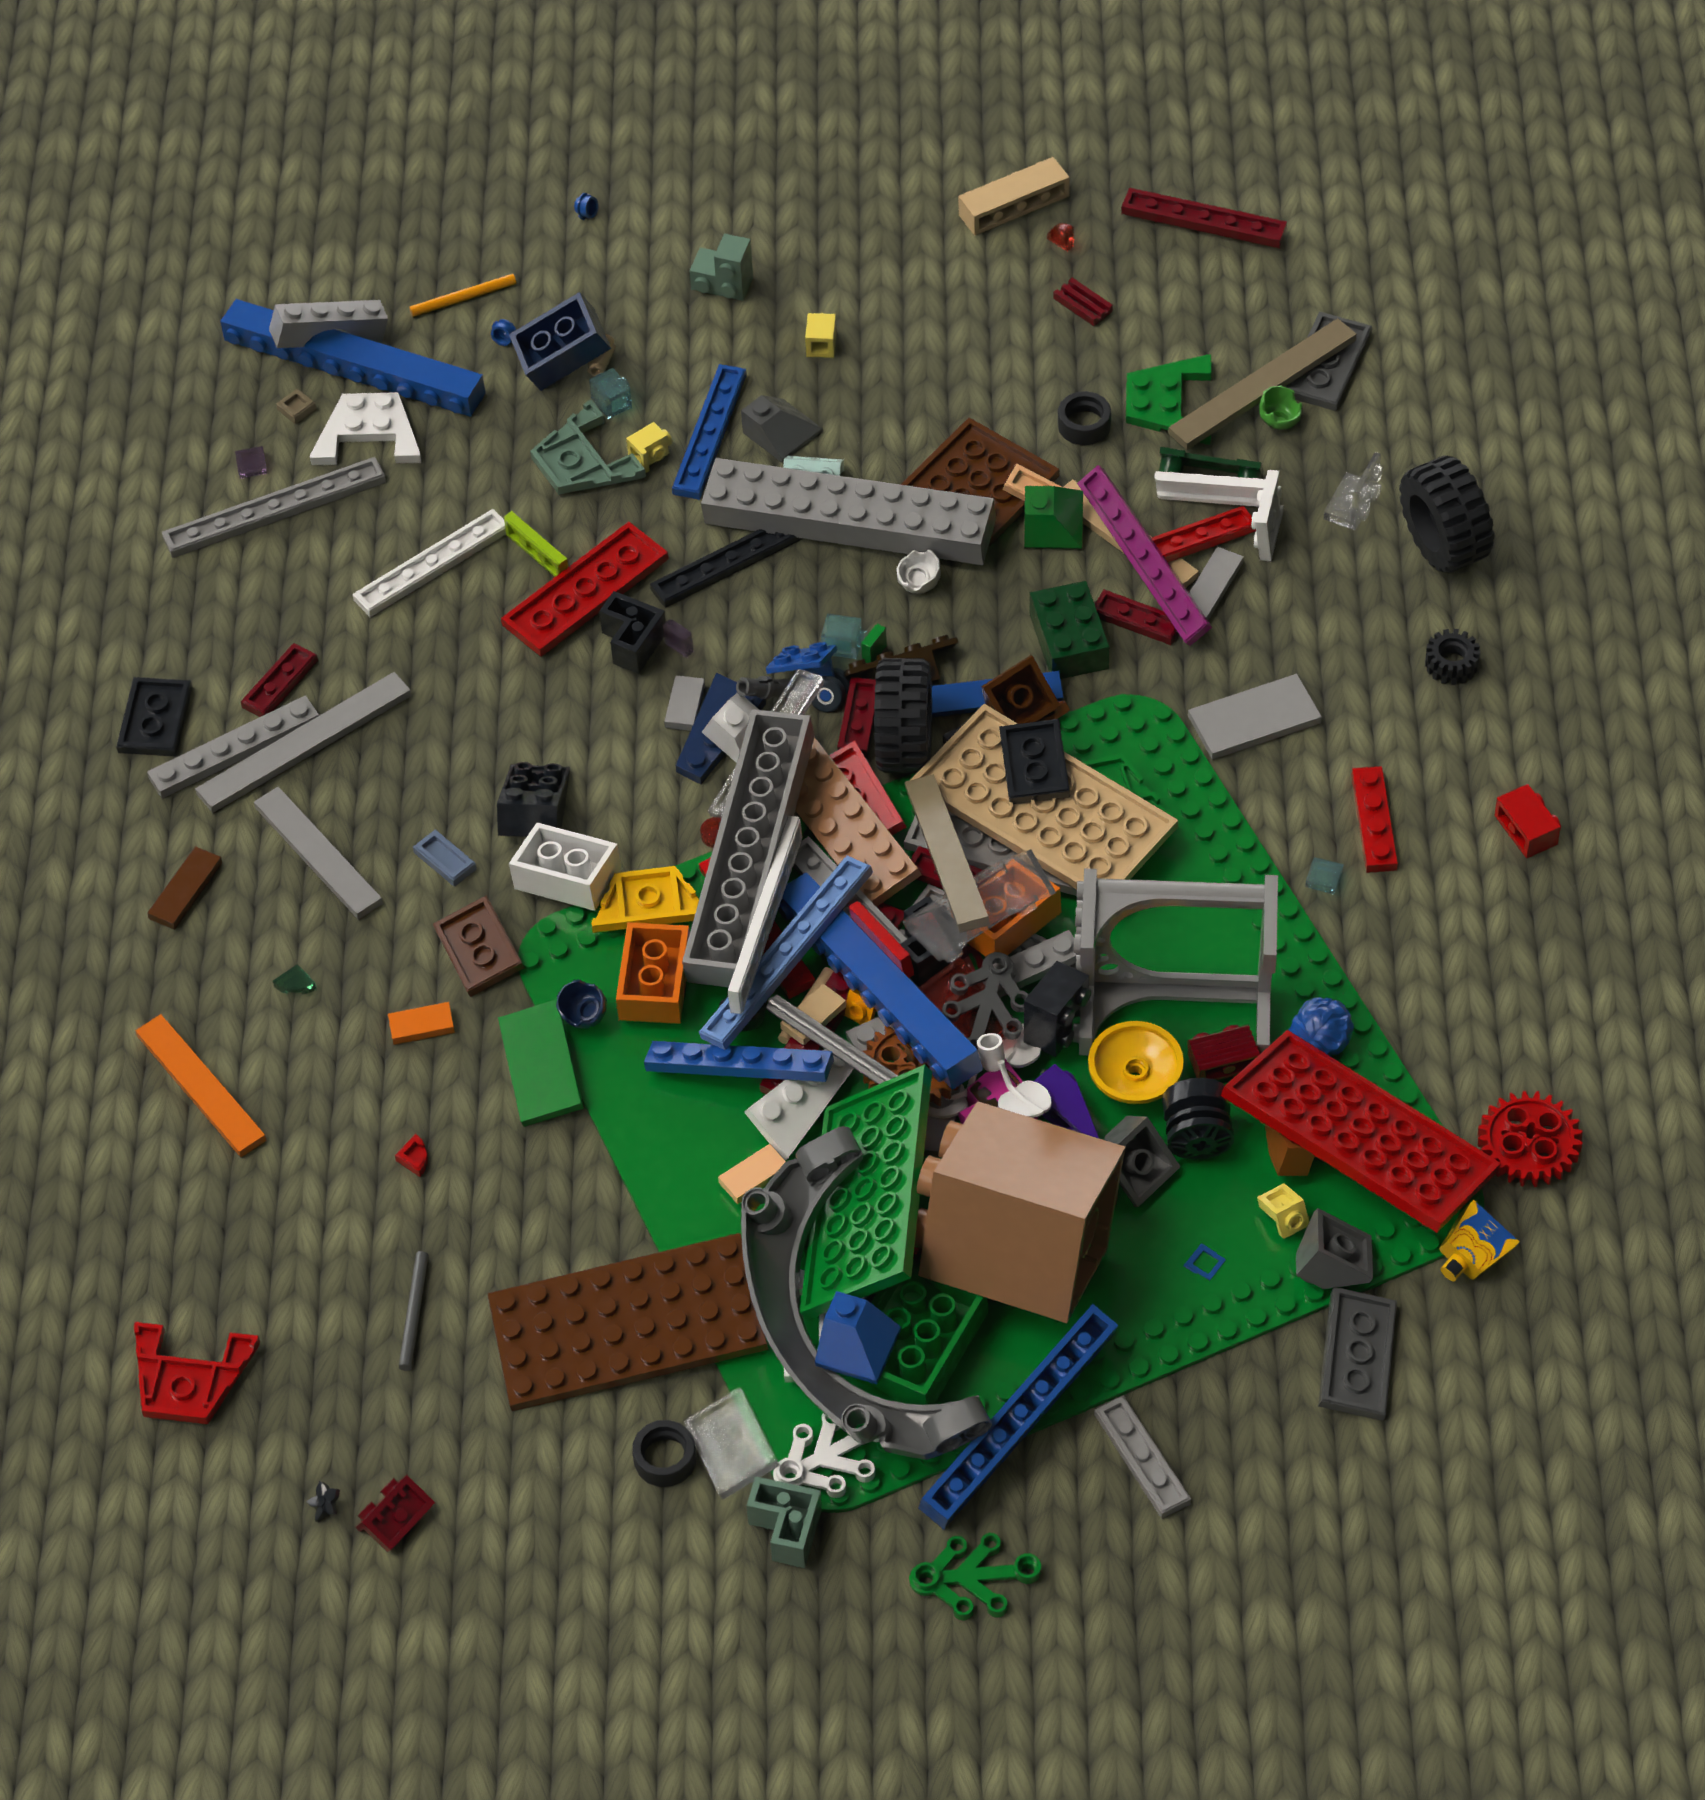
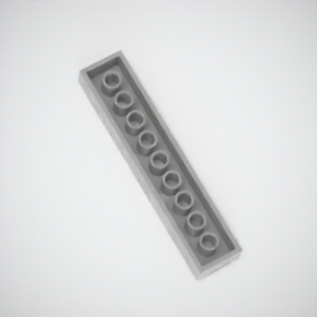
M715 458L701 501L705 524L750 531L761 529L766 530V533L770 534L779 532L785 533V536L791 534L797 538L909 554L913 550L918 552L931 550L939 559L978 565L984 564L996 521L994 498Z
M751 710L682 960L685 976L689 983L729 987L788 816H794L815 737L811 716Z

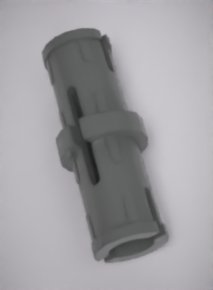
M760 676L758 678L741 677L737 681L736 690L740 696H757L760 699H769L771 697L788 698V695L792 693L793 686L789 679H772L769 676Z

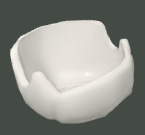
M913 550L908 556L900 560L896 568L899 584L908 592L916 594L925 593L933 589L941 576L939 558L931 550L926 552Z

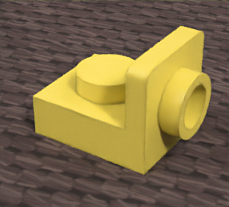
M1285 1183L1257 1197L1259 1207L1276 1221L1279 1235L1285 1239L1308 1227L1309 1218L1304 1200Z

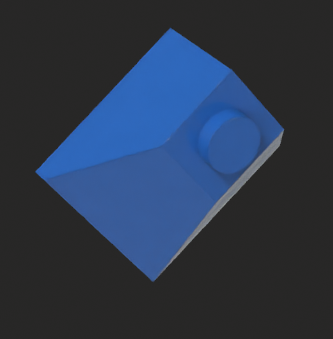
M836 1291L824 1317L815 1366L878 1384L901 1332V1326L868 1300Z

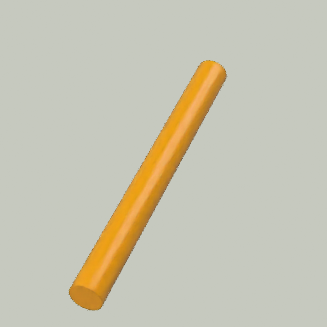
M514 274L500 277L410 306V312L412 317L515 285L517 284Z

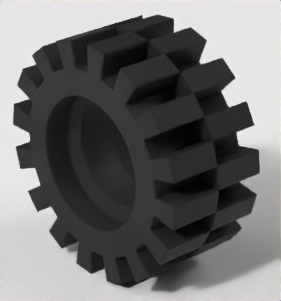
M1449 629L1443 630V635L1437 632L1434 638L1431 637L1426 648L1425 667H1427L1428 674L1433 673L1432 678L1437 681L1441 677V683L1446 684L1447 680H1451V685H1456L1457 680H1460L1461 684L1466 683L1467 678L1471 680L1474 677V673H1477L1480 646L1479 643L1475 644L1476 639L1473 636L1468 639V632L1464 631L1460 635L1458 634L1459 629H1454L1453 633H1449ZM1445 653H1456L1461 655L1463 659L1459 661H1449L1443 658L1441 655Z

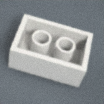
M541 823L535 824L509 862L514 889L594 911L601 903L604 894L610 889L609 884L614 873L622 871L617 843Z

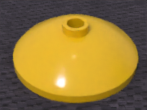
M1127 1021L1107 1028L1094 1040L1088 1056L1089 1073L1097 1088L1108 1097L1128 1104H1145L1161 1099L1168 1087L1179 1082L1183 1072V1053L1176 1039L1162 1027L1144 1021ZM1131 1073H1139L1140 1075H1131Z

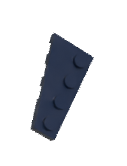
M716 673L675 765L676 773L702 784L726 753L705 736L702 731L712 717L737 693V682ZM744 696L759 710H762L766 705V699H760L757 696Z

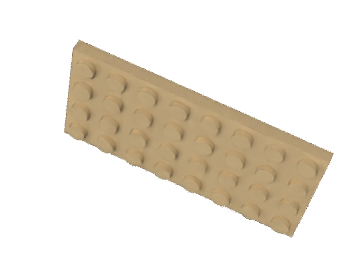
M983 704L911 779L914 780L934 774L949 812L1076 890L1077 881H1084V868L1097 869L1098 879L1130 880L1178 828V820L1066 752H1064L1070 797L1052 798V800L1036 802L1031 800L1029 803L1021 804L1009 802L999 726L1017 723L986 704Z

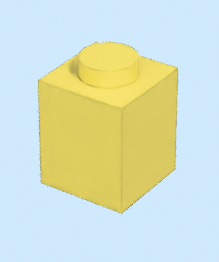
M808 313L805 335L806 357L834 358L837 334L836 314Z

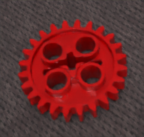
M1523 1091L1522 1097L1519 1099L1513 1093H1510L1509 1102L1498 1098L1497 1107L1490 1105L1488 1107V1115H1482L1481 1125L1478 1127L1479 1137L1477 1145L1481 1148V1151L1501 1163L1496 1173L1497 1177L1507 1173L1508 1183H1511L1517 1177L1520 1178L1521 1186H1524L1527 1180H1531L1534 1187H1537L1539 1179H1543L1547 1185H1550L1552 1175L1561 1180L1563 1170L1567 1172L1572 1171V1164L1578 1162L1579 1152L1582 1150L1583 1142L1581 1140L1583 1131L1579 1130V1119H1572L1573 1110L1562 1111L1564 1102L1561 1100L1555 1105L1552 1104V1095L1550 1094L1545 1100L1540 1099L1539 1091L1535 1092L1533 1098H1529L1527 1092ZM1518 1121L1521 1122V1124H1514L1511 1122ZM1550 1126L1553 1127V1129H1545L1543 1127ZM1507 1148H1514L1516 1151H1509ZM1539 1153H1546L1549 1156H1541Z

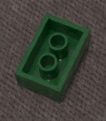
M1087 581L1029 592L1030 617L1049 672L1059 671L1060 679L1109 669V644Z

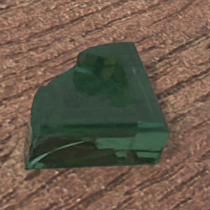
M298 964L273 980L274 987L286 994L288 992L307 994L317 989L316 983Z

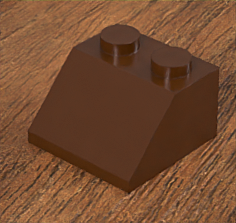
M1032 655L981 686L985 704L1017 724L1036 722L1060 707Z

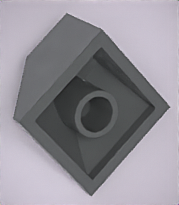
M761 395L741 410L743 433L781 463L785 457L793 455L822 433L820 426L781 398Z
M1126 1116L1105 1136V1141L1126 1147L1119 1184L1134 1207H1139L1181 1167L1148 1117Z
M1317 1208L1311 1217L1296 1252V1275L1305 1282L1312 1283L1322 1289L1370 1283L1373 1279L1372 1236Z

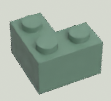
M724 234L717 251L699 248L689 270L691 290L743 301L753 280L751 239Z
M755 1476L746 1505L749 1525L774 1530L770 1542L772 1561L805 1568L822 1511L821 1490Z

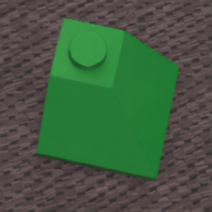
M1025 486L1024 548L1082 549L1083 491L1057 486Z

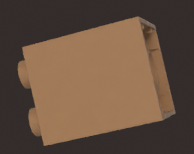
M977 1101L963 1124L952 1120L947 1124L940 1143L939 1158L929 1155L921 1168L917 1182V1193L930 1197L928 1209L920 1208L917 1216L914 1247L922 1249L918 1276L1068 1323L1108 1249L1126 1147Z

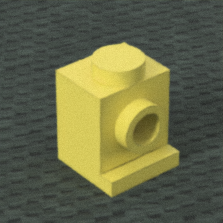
M655 422L626 438L628 455L633 453L645 468V472L650 471L649 465L662 460L668 455V446L673 444L670 434L665 429L662 430Z

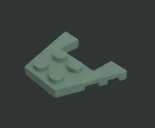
M592 400L587 401L583 405L584 409L577 415L573 413L567 418V424L559 431L554 430L530 451L531 459L558 494L646 477L645 468L633 453L606 465L582 434L604 423V415Z

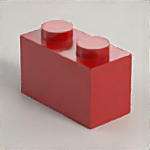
M1529 784L1497 797L1494 816L1526 859L1558 845L1561 831L1560 821L1556 815L1548 811L1541 795L1535 793Z

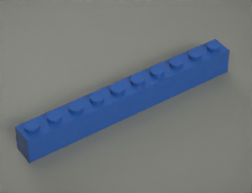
M235 299L220 321L224 340L232 344H238L257 352L277 356L283 360L293 361L305 367L322 370L331 375L351 379L357 383L367 384L379 390H386L392 393L398 392L399 395L405 398H412L457 414L460 413L471 417L486 394L482 374L336 329L316 334L304 347L277 348L269 331L274 310L239 299Z
M807 872L786 885L778 908L781 916L786 921L789 919L792 921L820 888ZM842 910L812 945L815 952L819 956L825 955L829 966L835 973L841 972L848 987L852 991L857 989L860 992L865 1005L869 1009L874 1007L877 1010L883 1024L886 1027L891 1025L895 1029V1034L903 1045L909 1044L912 1047L917 1060L921 1064L926 1062L930 1066V1070L938 1082L944 1081L953 1090L982 1071L983 1067L976 1047Z

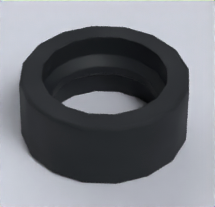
M1083 391L1068 395L1060 402L1058 408V429L1064 439L1073 444L1092 445L1102 441L1109 434L1111 428V408L1104 397L1097 393ZM1088 411L1097 414L1101 419L1092 425L1083 426L1069 421L1068 417L1076 412Z
M657 1420L644 1426L637 1433L633 1441L632 1455L634 1466L638 1475L649 1484L658 1487H671L679 1484L691 1475L696 1465L695 1441L690 1431L680 1423L671 1420ZM664 1439L679 1442L684 1449V1456L677 1464L658 1468L646 1461L645 1450L652 1443Z

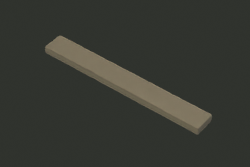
M1337 318L1168 427V434L1186 450L1190 449L1258 405L1266 389L1272 386H1287L1355 342L1357 334Z
M934 774L906 781L905 787L959 933L990 925L987 911Z

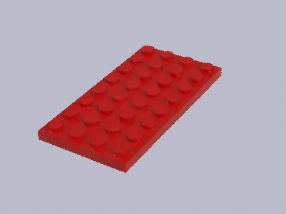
M1286 1030L1229 1081L1221 1093L1223 1098L1230 1101L1236 1107L1246 1111L1263 1124L1276 1130L1288 1140L1298 1144L1315 1157L1328 1163L1342 1174L1358 1182L1370 1192L1377 1194L1436 1233L1497 1173L1501 1165L1496 1159L1289 1030Z

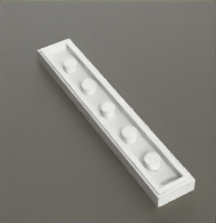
M491 509L353 593V600L369 617L374 616L506 535L504 519L494 509Z

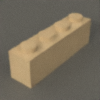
M1051 157L958 196L959 216L974 236L1069 197V176L1056 159Z

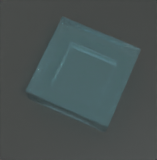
M1314 857L1305 887L1335 894L1344 864Z

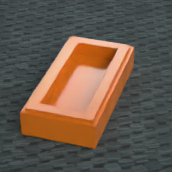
M449 1002L388 1014L394 1045L455 1033Z

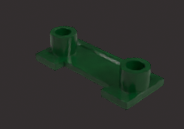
M1160 447L1161 461L1159 472L1182 473L1183 466L1238 474L1237 477L1263 478L1262 462L1243 459L1230 460L1186 453L1185 450Z

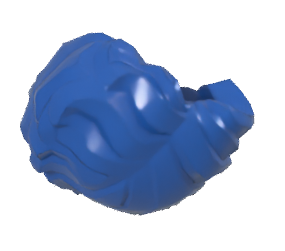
M1315 997L1303 1004L1298 1014L1294 1016L1291 1027L1288 1030L1331 1057L1341 1053L1349 1044L1354 1026L1351 1014L1343 1003L1327 997Z

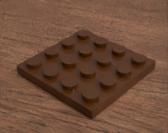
M969 417L900 485L994 498L996 521L989 546H991L1025 511L1024 500L1003 490L1004 484L1016 464L1052 482L1059 477V468Z

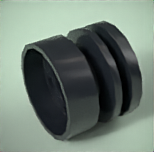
M1190 1078L1173 1084L1163 1093L1162 1104L1166 1121L1167 1146L1172 1154L1191 1160L1208 1159L1219 1156L1233 1145L1234 1130L1232 1128V1118L1230 1117L1231 1107L1230 1101L1221 1096L1225 1086L1223 1083L1209 1078Z

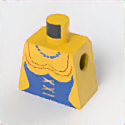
M1473 1200L1461 1211L1439 1248L1440 1252L1448 1258L1440 1268L1441 1273L1450 1281H1456L1462 1273L1474 1280L1508 1254L1520 1241Z

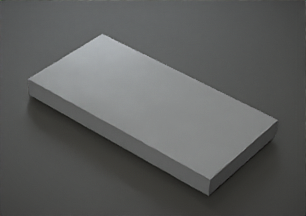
M1297 674L1188 710V717L1212 760L1320 724L1322 716Z

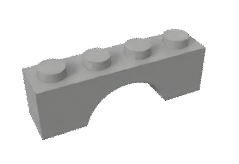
M380 300L275 304L269 331L277 348L304 347L313 336L331 329L344 330L352 335L382 343L388 316Z

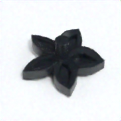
M319 1481L316 1488L317 1496L307 1501L310 1506L317 1508L315 1522H320L326 1513L337 1515L336 1501L339 1498L340 1489L330 1488L321 1481Z

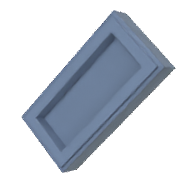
M436 829L413 846L414 853L454 887L477 869L476 863Z

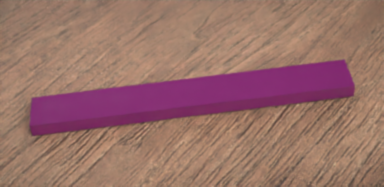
M1097 465L1077 483L1184 642L1189 646L1193 645L1212 626L1105 470Z

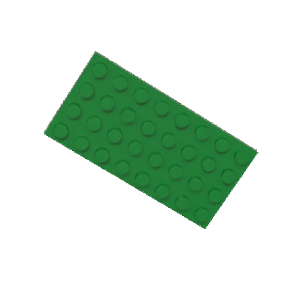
M925 1064L825 1107L822 1135L838 1127H849L863 1154V1160L830 1195L810 1230L800 1314L806 1319L826 1313L836 1291L863 1298L911 1278L920 1194L917 1193V1182L923 1166L932 1071Z

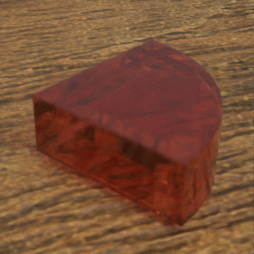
M1059 223L1048 232L1047 239L1068 251L1074 246V227L1067 223Z

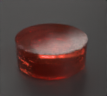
M713 817L702 823L700 828L701 840L706 846L714 848L722 818Z

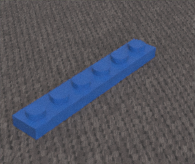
M652 1041L644 1060L646 1071L826 1082L834 1062L832 1051L734 1045H729L724 1050L713 1044Z

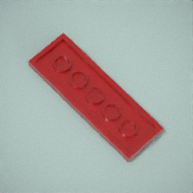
M628 521L501 618L502 626L542 657L597 615L613 591L624 594L669 559L668 551Z

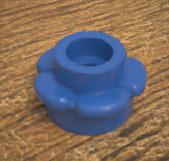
M582 193L576 199L574 209L579 214V218L584 220L585 218L596 216L598 212V200L596 197Z
M500 319L493 323L491 337L497 344L506 346L512 343L509 334L517 329L510 321Z

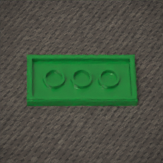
M557 999L498 1017L520 1121L523 1127L584 1109L564 1021L556 1008Z

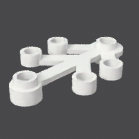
M823 1413L822 1428L814 1454L802 1460L805 1447L813 1441V1431L807 1424L797 1425L793 1429V1443L789 1456L782 1459L775 1466L773 1478L775 1481L824 1489L830 1497L840 1498L846 1492V1482L842 1476L832 1475L827 1477L812 1473L811 1471L824 1467L854 1474L858 1481L868 1483L875 1477V1466L870 1460L857 1461L840 1457L863 1444L856 1442L849 1435L831 1445L834 1433L840 1427L835 1423H828L826 1421L828 1417ZM801 1432L809 1434L806 1438H799L797 1436ZM877 1438V1439H875V1440H873V1441H874V1442H879V1438ZM862 1468L871 1470L868 1474H861L859 1472ZM788 1473L796 1475L794 1478H785L784 1476ZM838 1483L841 1485V1488L834 1490L830 1486Z

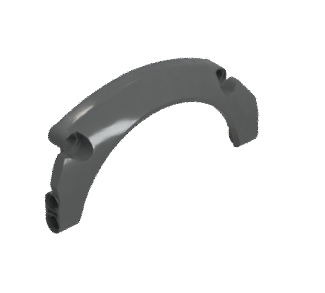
M846 1126L833 1129L805 1144L796 1152L797 1159L785 1162L769 1180L764 1189L757 1187L749 1189L742 1197L741 1202L742 1251L747 1284L756 1316L772 1350L806 1396L830 1420L858 1443L866 1444L879 1438V1442L886 1452L928 1460L951 1452L985 1434L991 1429L992 1422L979 1395L944 1404H904L868 1394L847 1382L836 1372L815 1366L817 1349L809 1336L803 1315L800 1314L799 1277L803 1250L818 1213L838 1185L860 1165L863 1160V1154L851 1129ZM765 1203L761 1210L755 1211L760 1204ZM864 1423L862 1427L854 1429L855 1426Z

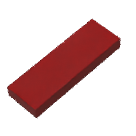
M856 901L848 906L852 920L908 978L912 977L914 969L910 954L860 902Z

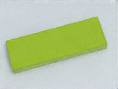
M511 511L504 516L506 535L554 577L568 568L567 558L514 512Z

